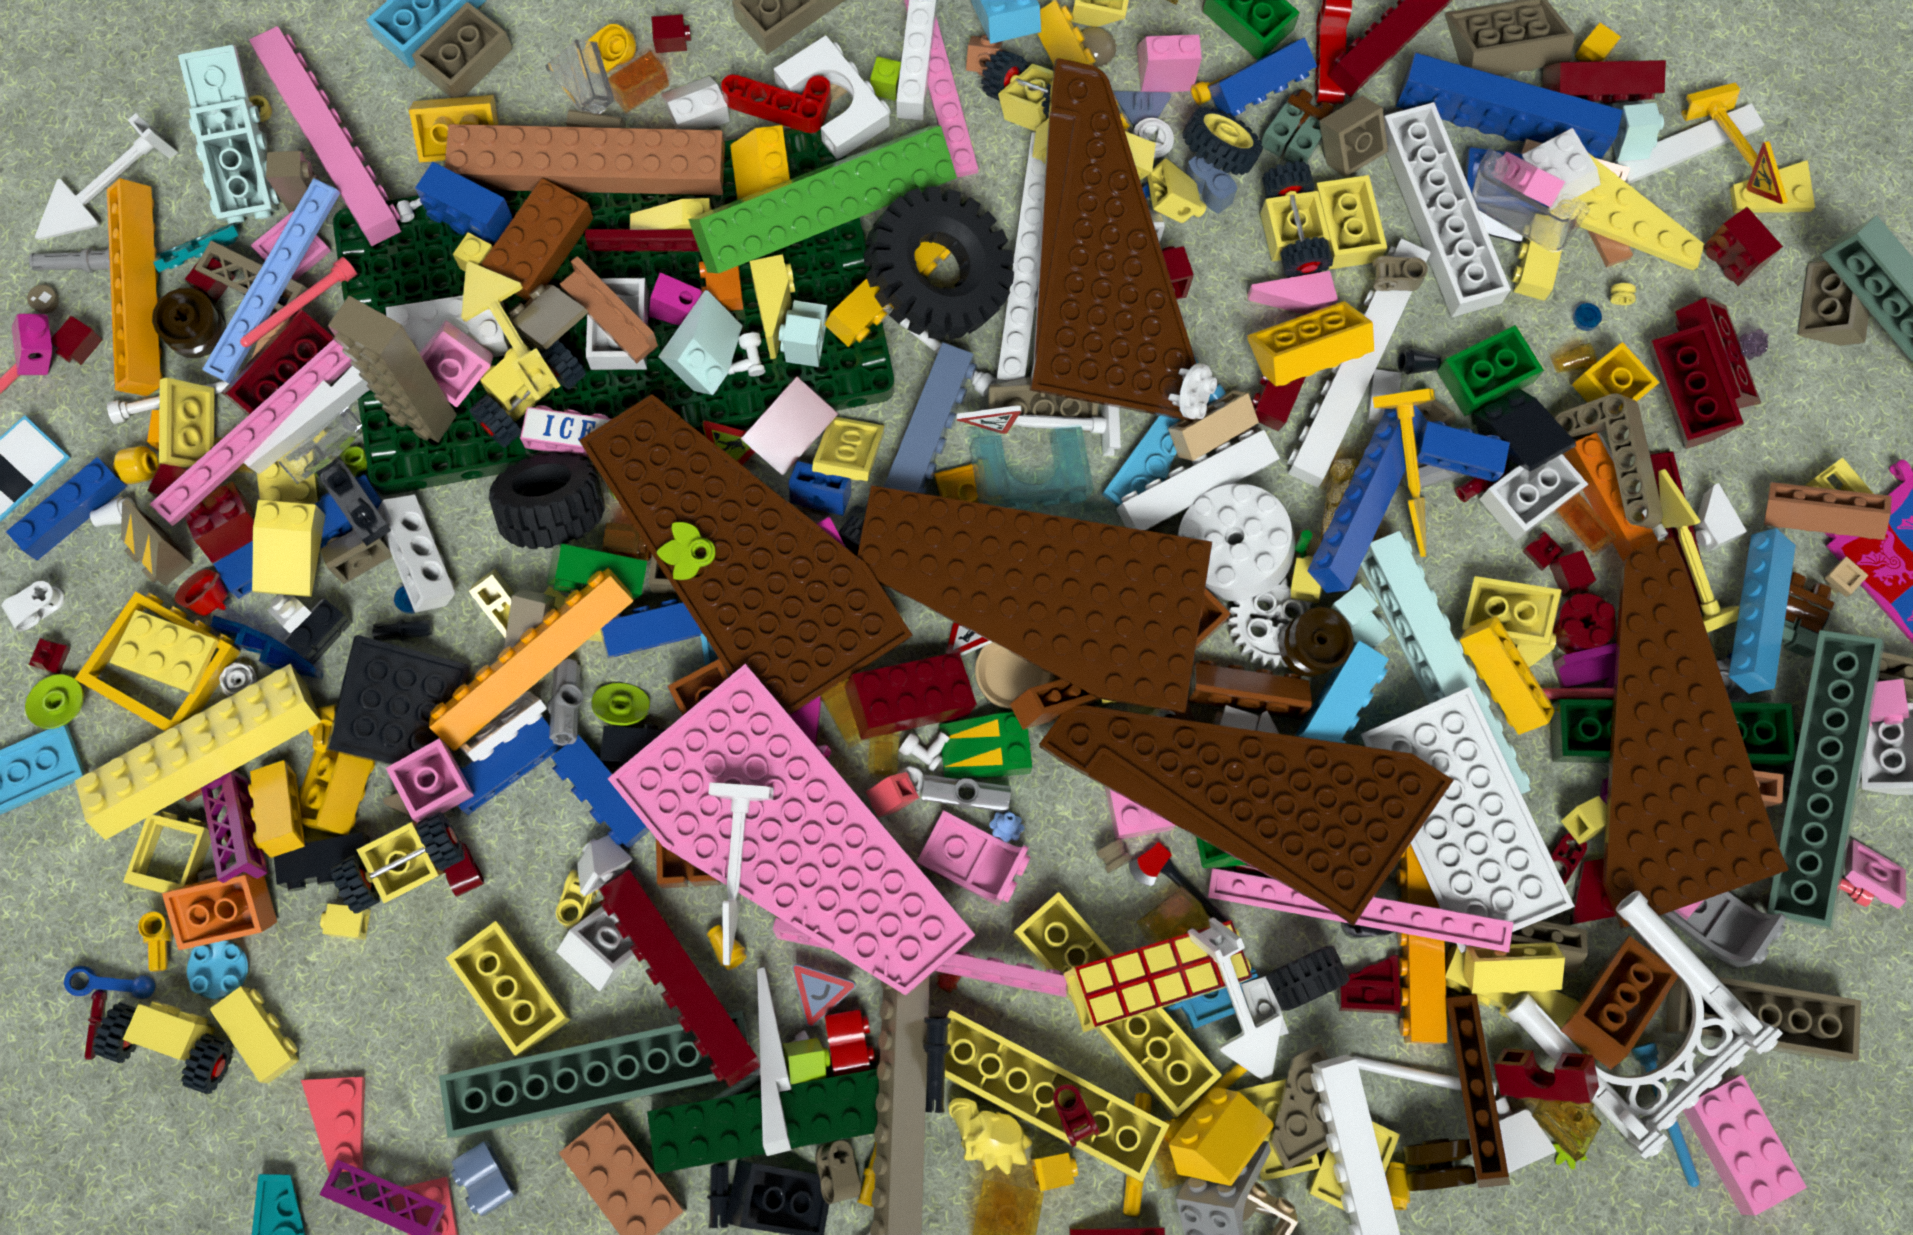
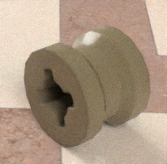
M1121 839L1108 844L1096 852L1098 858L1103 859L1106 864L1105 870L1107 873L1115 871L1133 859L1123 849L1124 843Z

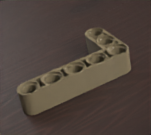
M1615 393L1559 413L1555 417L1556 421L1574 440H1580L1594 433L1607 430L1627 521L1632 525L1648 529L1658 526L1662 521L1663 512L1637 401ZM1623 403V408L1621 412L1618 413L1619 406ZM1597 413V419L1593 422V417ZM1572 422V428L1568 431L1569 424ZM1629 429L1628 437L1624 439V434ZM1633 456H1635V461L1633 465L1630 466V460ZM1640 482V490L1636 493V486ZM1646 509V517L1642 520V512Z

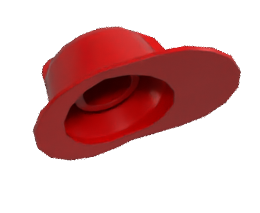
M204 569L191 575L182 583L175 594V601L177 604L205 616L216 609L226 610L223 601L227 597L228 590L220 580L218 573Z

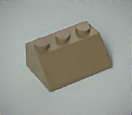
M1827 261L1808 263L1798 335L1839 346L1865 343L1869 310Z

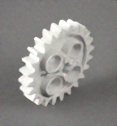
M1284 578L1280 585L1278 584L1264 595L1261 593L1244 601H1233L1232 603L1236 607H1231L1229 610L1234 618H1230L1227 625L1235 627L1230 631L1229 636H1238L1234 647L1243 645L1244 649L1241 655L1243 656L1250 652L1252 654L1250 662H1254L1258 657L1261 659V667H1264L1268 661H1271L1273 669L1278 666L1279 661L1282 662L1284 667H1287L1281 658L1278 647V635H1280L1284 625L1293 619L1285 614V609L1291 608L1299 616L1309 610L1313 603L1291 599V588L1287 587V579ZM1257 601L1267 602L1270 610H1261L1257 605ZM1250 615H1254L1256 619L1250 618ZM1271 618L1276 619L1277 627L1272 626ZM1251 627L1260 628L1263 631V637L1254 636L1251 633Z

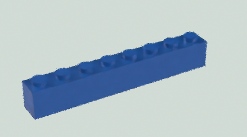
M1413 405L1415 417L1412 418L1417 446L1420 431L1428 420L1416 405ZM1396 408L1384 410V414L1375 428L1372 439L1365 449V453L1354 472L1355 474L1345 490L1339 507L1335 511L1334 517L1324 533L1322 542L1307 570L1326 593L1350 589L1406 470L1401 422L1397 418Z

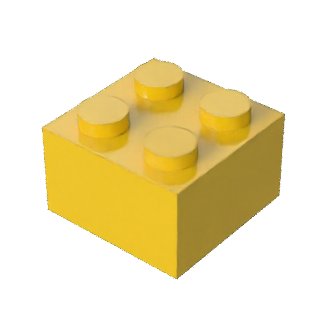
M1621 342L1582 374L1572 386L1587 403L1615 393L1639 401L1660 382L1631 350ZM1623 403L1619 406L1618 413L1621 412Z

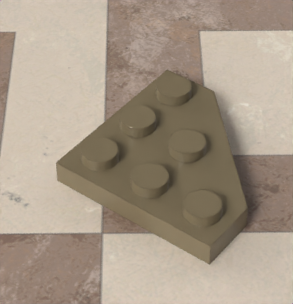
M1321 1043L1292 1057L1269 1141L1284 1170L1293 1167L1328 1147L1326 1141V1134H1329L1327 1124L1323 1122L1318 1109V1105L1321 1104L1319 1092L1315 1091L1311 1081V1074L1314 1073L1312 1064L1329 1059Z

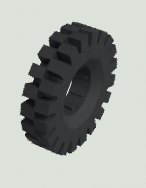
M927 187L922 193L917 188L908 191L903 198L901 196L898 197L873 224L874 227L869 232L865 243L870 247L864 252V266L872 267L866 274L869 287L879 286L881 289L874 296L880 306L883 308L890 303L894 309L889 316L898 324L907 318L910 320L907 330L920 335L928 329V338L939 340L943 339L947 334L949 339L961 338L967 332L971 334L979 329L1006 302L1010 291L1007 289L1013 284L1014 271L1008 270L1014 263L1012 250H1002L1008 239L1003 229L992 232L990 229L997 222L993 215L987 211L980 217L976 214L981 205L979 202L969 197L962 204L960 203L961 192L949 188L941 195L940 187ZM934 242L946 247L953 254L960 269V280L954 285L955 288L936 287L921 275L915 261V250L921 245L920 243Z

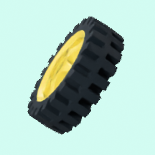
M1200 107L1196 109L1186 124L1182 135L1186 145H1189V149L1192 152H1197L1196 156L1204 158V162L1207 164H1214V168L1218 170L1222 168L1224 172L1229 173L1231 171L1234 175L1249 173L1263 150L1262 142L1258 139L1257 134L1252 133L1253 130L1250 127H1245L1244 122L1241 120L1239 122L1236 121V117L1232 115L1229 117L1222 110L1219 113L1215 108Z

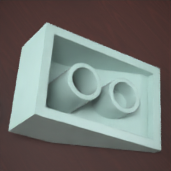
M705 290L658 357L693 391L713 395L729 372L742 325L709 291Z

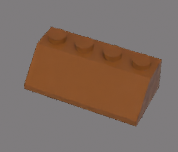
M1200 661V663H1195L1192 668L1188 702L1223 708L1227 705L1242 711L1255 713L1268 711L1269 715L1301 719L1311 708L1312 700L1309 680L1301 679L1300 675L1285 674L1284 676L1273 675L1272 671L1265 669L1251 672L1245 671V668L1239 665H1229L1228 668L1219 667L1217 663L1212 661Z

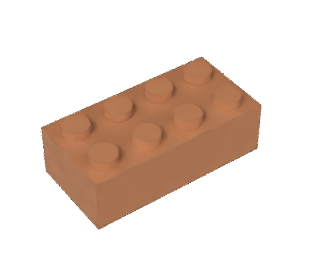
M613 1113L604 1115L559 1152V1155L620 1235H658L687 1211L661 1175L655 1174L654 1166Z

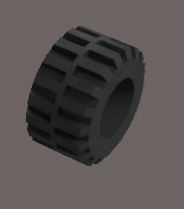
M1334 946L1322 947L1269 972L1266 976L1282 1011H1290L1346 985L1350 980Z

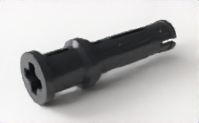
M929 1016L924 1017V1023L927 1024L926 1043H923L924 1052L928 1053L925 1112L932 1113L934 1111L935 1100V1113L945 1112V1055L949 1053L951 1047L948 1043V1024L951 1023V1018Z

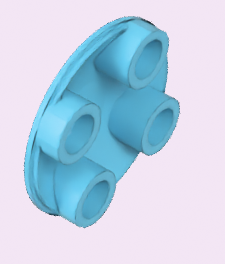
M230 940L194 947L187 964V978L191 990L209 999L225 998L243 985L248 973V961L244 951L239 945Z

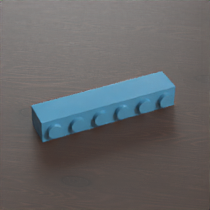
M1777 528L1752 534L1750 539L1729 678L1749 694L1775 689L1796 547Z

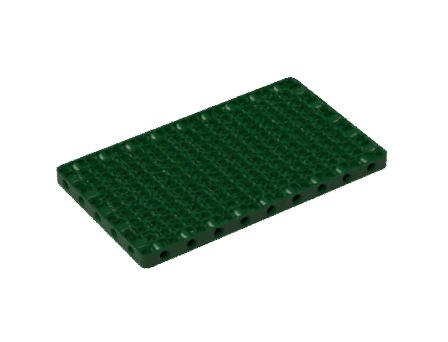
M796 129L783 131L790 179L808 173L802 171L805 168L816 170L839 161L822 142L821 129L815 133H806ZM738 139L724 141L725 159L729 160L724 162L723 195L679 194L672 196L670 194L569 193L587 202L590 210L594 206H601L597 210H591L593 220L586 229H622L623 226L630 225L631 213L680 199L709 198L711 209L713 210L737 200L731 144ZM727 182L734 183L731 186H724ZM490 190L505 198L513 218L532 192ZM418 195L385 202L388 206L393 204L396 209L398 202L405 200L410 203L420 197ZM511 196H516L513 200H507ZM648 196L654 197L652 200L649 201L644 200ZM621 201H627L624 205H617ZM422 204L413 210L414 218L411 221H397L401 232L371 246L349 208L339 210L333 217L337 258L339 260L341 257H344L352 265L356 273H361L359 277L352 278L348 282L344 280L341 283L344 302L348 296H351L386 316V307L463 296L466 272L459 268L453 253L467 233L464 235L457 234L449 224L443 221L441 223L435 222L427 216V211ZM860 217L776 250L772 254H766L754 259L783 254L784 263L791 265L795 292L790 293L792 302L790 310L793 308L794 300L827 305L828 317L856 289L854 287L855 284L862 283L867 279L866 274L871 270L870 266H864V252L867 249ZM354 224L352 228L346 229L349 225ZM584 231L548 283V285L560 288L563 293L568 295L561 288L560 283L575 272L571 261L578 256L583 259L582 261L600 279L630 278L631 275L640 273L641 276L638 278H645L650 308V298L659 273H657L659 269H668L663 274L699 288L701 291L702 287L706 286V278H701L699 262L703 261L700 252L636 251L635 253L627 254V251H590ZM440 234L437 238L430 239L433 235ZM846 235L855 236L853 239L843 238ZM412 239L411 242L403 244L406 240ZM821 239L829 241L826 244L817 243ZM380 244H385L382 248L376 249ZM794 244H799L802 246L799 249L790 248ZM603 254H610V256L605 259L599 258ZM444 258L440 263L434 264L437 259ZM750 261L739 265L744 309L729 312L742 325L740 336L753 333L752 329L756 327L763 328L759 306L755 308L747 307L749 303H758L753 281L751 283L742 282L746 278H752ZM416 263L414 267L407 268L410 264ZM689 263L695 264V266H694L693 268H690V269L684 268V266H685L686 264H689ZM824 264L834 265L830 269H825L822 267ZM389 268L385 273H380L382 269ZM804 268L807 270L805 273L802 274L795 272L797 269ZM447 283L445 287L437 288L440 284ZM414 288H420L417 292L410 293ZM830 288H837L839 290L836 293L827 292ZM393 292L390 297L383 298L385 294ZM803 293L812 294L809 298L800 297ZM516 294L506 298L503 302L508 318L510 317L508 312L520 302L524 305L527 301ZM649 310L648 322L651 324L648 327L654 332L658 346L647 355V369L591 370L586 358V314L560 337H569L568 341L562 344L576 357L586 371V375L573 386L578 387L577 391L568 394L566 393L568 389L560 384V387L557 389L555 387L549 391L550 395L545 399H540L532 408L542 405L552 408L553 411L564 412V410L569 409L583 413L582 415L592 416V414H599L598 411L601 408L609 407L610 410L602 415L613 419L628 410L625 408L628 403H639L648 396L654 395L656 398L664 397L663 403L705 436L702 421L704 420L735 429L749 428L767 409L766 405L773 402L794 379L788 376L791 372L801 373L799 378L817 395L820 396L823 392L833 393L834 395L831 398L822 399L835 411L888 401L894 394V374L882 322L878 326L873 323L869 327L870 332L876 334L875 337H866L860 343L856 340L850 347L845 343L838 342L839 338L826 327L819 367L828 368L825 373L816 372L815 370L818 367L786 362L785 353L780 350V342L775 359H770V354L765 358H760V363L765 368L764 374L749 376L748 370L735 372V374L731 375L728 373L718 387L720 388L719 391L710 395L693 391L658 357L679 328V325L649 317ZM763 330L759 333L761 344L757 347L758 353H769ZM738 341L733 357H740L742 360L748 359L747 351L740 347ZM504 356L493 357L491 366H496L504 359ZM845 362H853L855 364L852 368L842 366ZM652 372L660 373L656 378H648V375ZM625 377L633 378L629 383H621V380ZM765 377L774 378L771 383L761 382ZM480 380L458 407L450 403L455 413L462 407L468 408L463 414H456L457 416L442 436L444 440L439 445H433L434 440L431 438L427 441L420 438L413 432V428L405 424L404 427H401L389 419L390 414L382 409L383 404L375 399L374 396L376 394L373 391L369 390L358 398L368 476L377 490L385 495L499 475L501 472L504 473L507 467L516 465L523 459L528 460L536 455L542 454V456L549 455V453H555L525 448L520 439L521 434L506 448L502 447L494 438L488 435L469 412L471 407L485 395H488ZM605 382L602 388H593L596 383ZM738 382L747 383L744 388L734 387ZM877 382H885L886 384H888L885 388H877L874 386ZM684 392L693 393L687 399L680 398V395ZM716 412H723L725 414L720 419L712 418V415ZM525 414L515 422L517 425L524 422ZM384 422L380 429L373 430L377 423ZM464 433H472L468 439L460 440ZM416 443L413 449L405 450L408 444ZM504 453L500 460H492L495 454ZM440 464H448L443 471H436ZM392 474L388 481L381 482V478L384 475Z

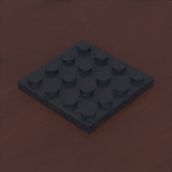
M360 635L354 636L326 750L392 765L436 741L439 737L429 728L430 713L438 704L442 702L446 704L450 701L456 689L466 684L470 665Z

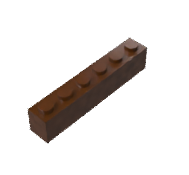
M1477 994L1446 998L1478 1188L1510 1185Z

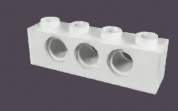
M415 495L383 500L377 510L391 529L384 537L414 612L447 606L455 595V585L453 580L448 577L444 558L437 550L434 533L428 528L422 505L418 503Z

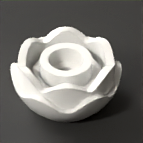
M238 662L226 667L219 678L222 692L230 697L247 686L256 683L257 676L254 669L250 665Z

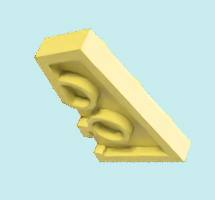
M1808 160L1779 169L1788 202L1785 204H1779L1747 191L1746 187L1749 180L1734 184L1730 188L1733 213H1738L1745 207H1748L1753 213L1811 212L1815 208Z

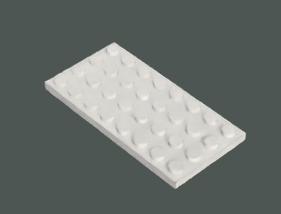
M1470 687L1361 734L1366 747L1412 753L1453 779L1451 786L1411 842L1441 909L1513 921L1512 932L1575 907ZM1457 943L1461 953L1466 951V946H1471Z

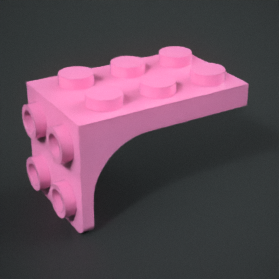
M943 810L916 864L1000 907L1002 901L1009 902L1017 885L1013 879L1016 874L1019 876L1023 875L1031 856L1027 855L1029 847L1025 845L1017 847L1006 843Z

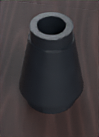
M1411 347L1401 350L1398 356V369L1407 375L1438 371L1441 366V356L1439 354Z

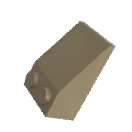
M542 284L529 293L531 298L524 305L520 302L508 312L510 315L509 320L525 345L545 350L588 313L586 308L554 285L543 286Z

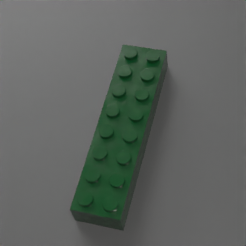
M1559 699L1553 703L1552 706L1555 712L1550 720L1553 762L1609 763L1613 700ZM1730 702L1751 766H1784L1796 760L1791 703Z
M877 1069L790 1085V1090L779 1092L791 1149L875 1133L878 1121L876 1098L879 1094ZM761 1090L647 1111L655 1174L766 1154L763 1147Z

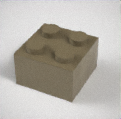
M1363 95L1319 121L1326 164L1345 177L1388 152L1383 109Z

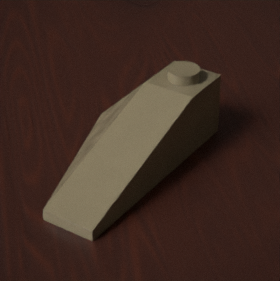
M1031 377L989 385L988 409L1021 406L1019 416L1039 415L1074 418L1098 416L1097 403L1029 391ZM1061 429V431L1068 433L1090 432L1084 430Z

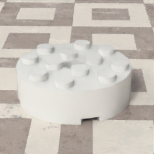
M1229 484L1206 492L1198 498L1195 504L1189 507L1179 527L1178 536L1212 541L1205 588L1214 597L1219 599L1244 601L1261 593L1263 595L1285 578L1294 560L1295 537L1286 509L1274 495L1253 485ZM1236 541H1242L1236 545H1231Z

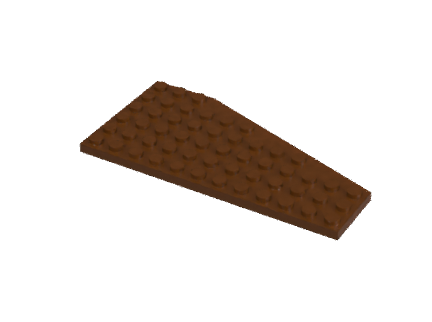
M654 395L648 396L579 440L729 675L731 676L746 664L789 716L845 681L852 674L862 670L913 637V634L862 559L836 541L820 526L779 496L748 469L703 436ZM676 522H684L695 526L700 536L710 540L716 550L714 560L709 565L700 567L697 574L688 580L674 579L673 571L675 566L664 562L657 554V550L671 540H675L672 524ZM705 548L697 549V557L702 558L706 555Z
M871 485L857 557L867 564L880 584L892 588L926 606L929 610L1009 650V652L1077 686L1097 699L1185 713L1212 541Z

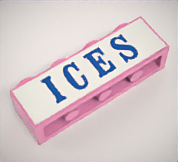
M542 405L536 406V408L527 407L520 439L525 448L589 457L579 440L612 419L602 414H592V416L581 415L579 412L569 409L564 410V412L553 411L552 408Z

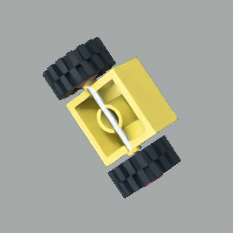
M1002 50V52L997 51L996 55H991V62L987 61L985 64L988 68L982 72V75H985V78L981 79V84L985 85L982 89L986 92L987 96L1000 101L1005 120L1036 132V128L1049 118L1053 71L1036 64L1027 66V61L1023 57Z
M1295 161L1293 164L1286 162V165L1283 166L1281 164L1276 165V169H1269V172H1265L1264 177H1262L1267 199L1260 213L1271 261L1282 260L1284 272L1288 278L1320 273L1322 270L1326 271L1329 269V266L1333 265L1329 246L1330 236L1319 192L1313 191L1315 186L1310 166L1306 162L1299 163V161Z
M558 340L546 350L537 348L555 378L565 388L571 389L586 375V371L576 357ZM513 347L506 352L503 360L496 366L489 367L480 379L488 395H485L469 409L471 415L482 428L504 448L522 433L515 422L526 413L527 407H533L540 400L534 399L511 363L519 359ZM551 383L539 390V396L541 398L554 388L553 384Z
M439 811L418 823L413 821L357 849L359 856L354 854L332 865L331 872L333 874L331 875L335 880L334 885L338 888L340 897L344 899L345 905H348L349 910L353 911L354 914H358L379 903V897H381L383 903H386L444 874V869L465 859L462 844L459 842V837L455 834L448 818H445V815Z
M152 1001L150 1006L138 1004L137 1008L118 1002V1004L113 1005L112 1009L107 1011V1017H103L101 1020L103 1024L96 1031L98 1036L94 1037L93 1042L96 1044L93 1046V1050L97 1056L117 1063H123L125 1059L128 1060L131 1057V1052L134 1053L137 1044L170 1057L185 1060L186 1067L182 1071V1074H184L181 1078L182 1085L208 1095L213 1090H216L218 1083H221L223 1080V1074H226L228 1070L227 1065L231 1063L230 1056L233 1054V1044L229 1040L214 1036L213 1033L216 1027L207 1025L208 1018L193 1013L189 1014L180 1011V1008Z

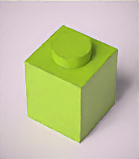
M876 57L870 78V84L874 89L875 96L896 101L901 62Z
M818 1038L782 1044L790 1085L826 1078V1066H830L828 1049L822 1047Z

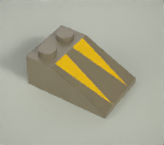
M127 498L122 502L121 539L128 546L124 551L134 562L137 563L140 560L145 568L142 569V572L153 583L158 580L167 586L192 566V562L155 521Z

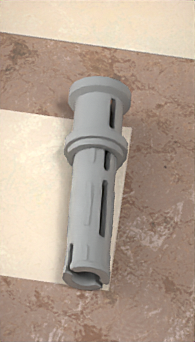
M85 248L81 252L31 253L29 264L33 271L83 269L88 273H93L95 270L110 271L109 248L98 251Z

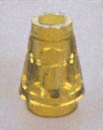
M1580 343L1552 358L1556 373L1589 369L1591 365L1597 362L1595 351L1590 343L1585 345Z

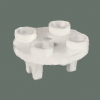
M1198 363L1193 365L1190 370L1180 369L1178 374L1183 376L1182 378L1184 379L1180 395L1170 394L1168 400L1173 401V405L1179 406L1182 415L1189 419L1204 418L1210 394H1213L1217 387V379L1212 377L1209 366Z

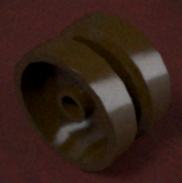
M178 288L166 293L158 300L153 310L152 323L156 333L176 354L186 358H201L211 354L226 329L223 315L201 291L193 288Z
M1317 607L1307 610L1284 625L1279 635L1278 647L1281 658L1289 669L1301 676L1315 677L1340 666L1348 660L1353 650L1354 637L1350 625L1341 614L1330 608Z
M1449 1138L1421 1141V1144L1402 1147L1404 1163L1408 1165H1425V1169L1414 1170L1407 1174L1409 1191L1443 1189L1477 1183L1474 1166L1470 1164L1454 1165V1160L1466 1159L1472 1155L1469 1138L1449 1140Z

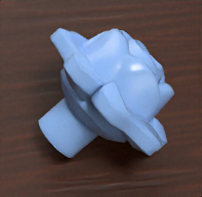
M1010 811L1003 814L1000 812L995 813L994 819L989 824L990 828L994 829L992 835L1001 838L1004 842H1009L1011 839L1017 841L1020 833L1025 829L1024 825L1021 824V817L1015 816Z

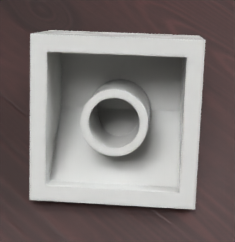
M710 76L661 94L676 129L708 130L730 121L727 104L717 83Z
M602 906L570 929L556 951L599 992L614 981L635 958L629 948L634 944L629 937L625 939L621 937L614 925L618 920L614 914L608 917Z

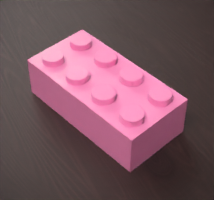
M1743 1075L1728 1076L1722 1079L1716 1086L1706 1088L1699 1095L1700 1099L1694 1106L1689 1109H1683L1685 1116L1741 1215L1756 1216L1807 1188Z

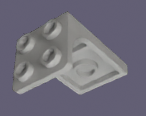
M1729 892L1705 899L1687 920L1675 911L1661 915L1732 969L1743 966L1747 967L1755 963L1760 964L1769 954L1767 947L1771 941L1778 939L1784 932L1785 926L1783 923L1787 919L1782 913L1770 915L1757 911L1741 902Z
M1269 1141L1261 1143L1232 1186L1187 1177L1176 1197L1185 1235H1243L1245 1203L1271 1152Z

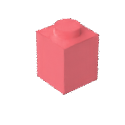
M907 772L889 776L866 791L871 806L878 818L894 814L919 798Z

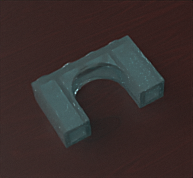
M1082 426L1054 430L1050 438L1055 474L1053 478L1042 484H1027L1011 474L1006 465L1001 435L973 438L969 449L979 503L1000 507L1016 506L1017 509L1030 508L1033 504L1043 503L1044 506H1053L1060 503V501L1070 500L1071 503L1085 501L1092 493L1094 487Z

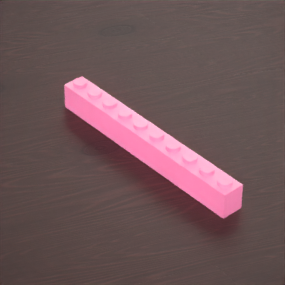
M276 26L249 39L258 59L335 187L340 192L341 197L370 245L373 246L401 232L397 221L401 219L393 204L389 206L386 204L385 201L389 199L381 184L375 186L373 183L377 179L369 165L365 167L362 165V162L365 161L362 153L357 146L351 147L350 143L353 142V139L346 127H339L338 124L342 122L335 109H328L327 105L330 102L323 89L317 91L315 88L319 84L312 71L306 72L304 70L308 66L301 53L295 54L293 52L297 48L290 35L284 36L279 27Z

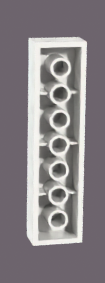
M1435 103L1385 115L1384 123L1388 144L1386 155L1424 249L1431 252L1428 260L1451 317L1501 304L1511 289Z

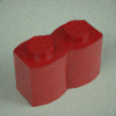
M860 1010L824 1016L834 1077L870 1070L869 1064H874L875 1058L872 1045L866 1046L864 1034L870 1033L867 1015L861 1016Z

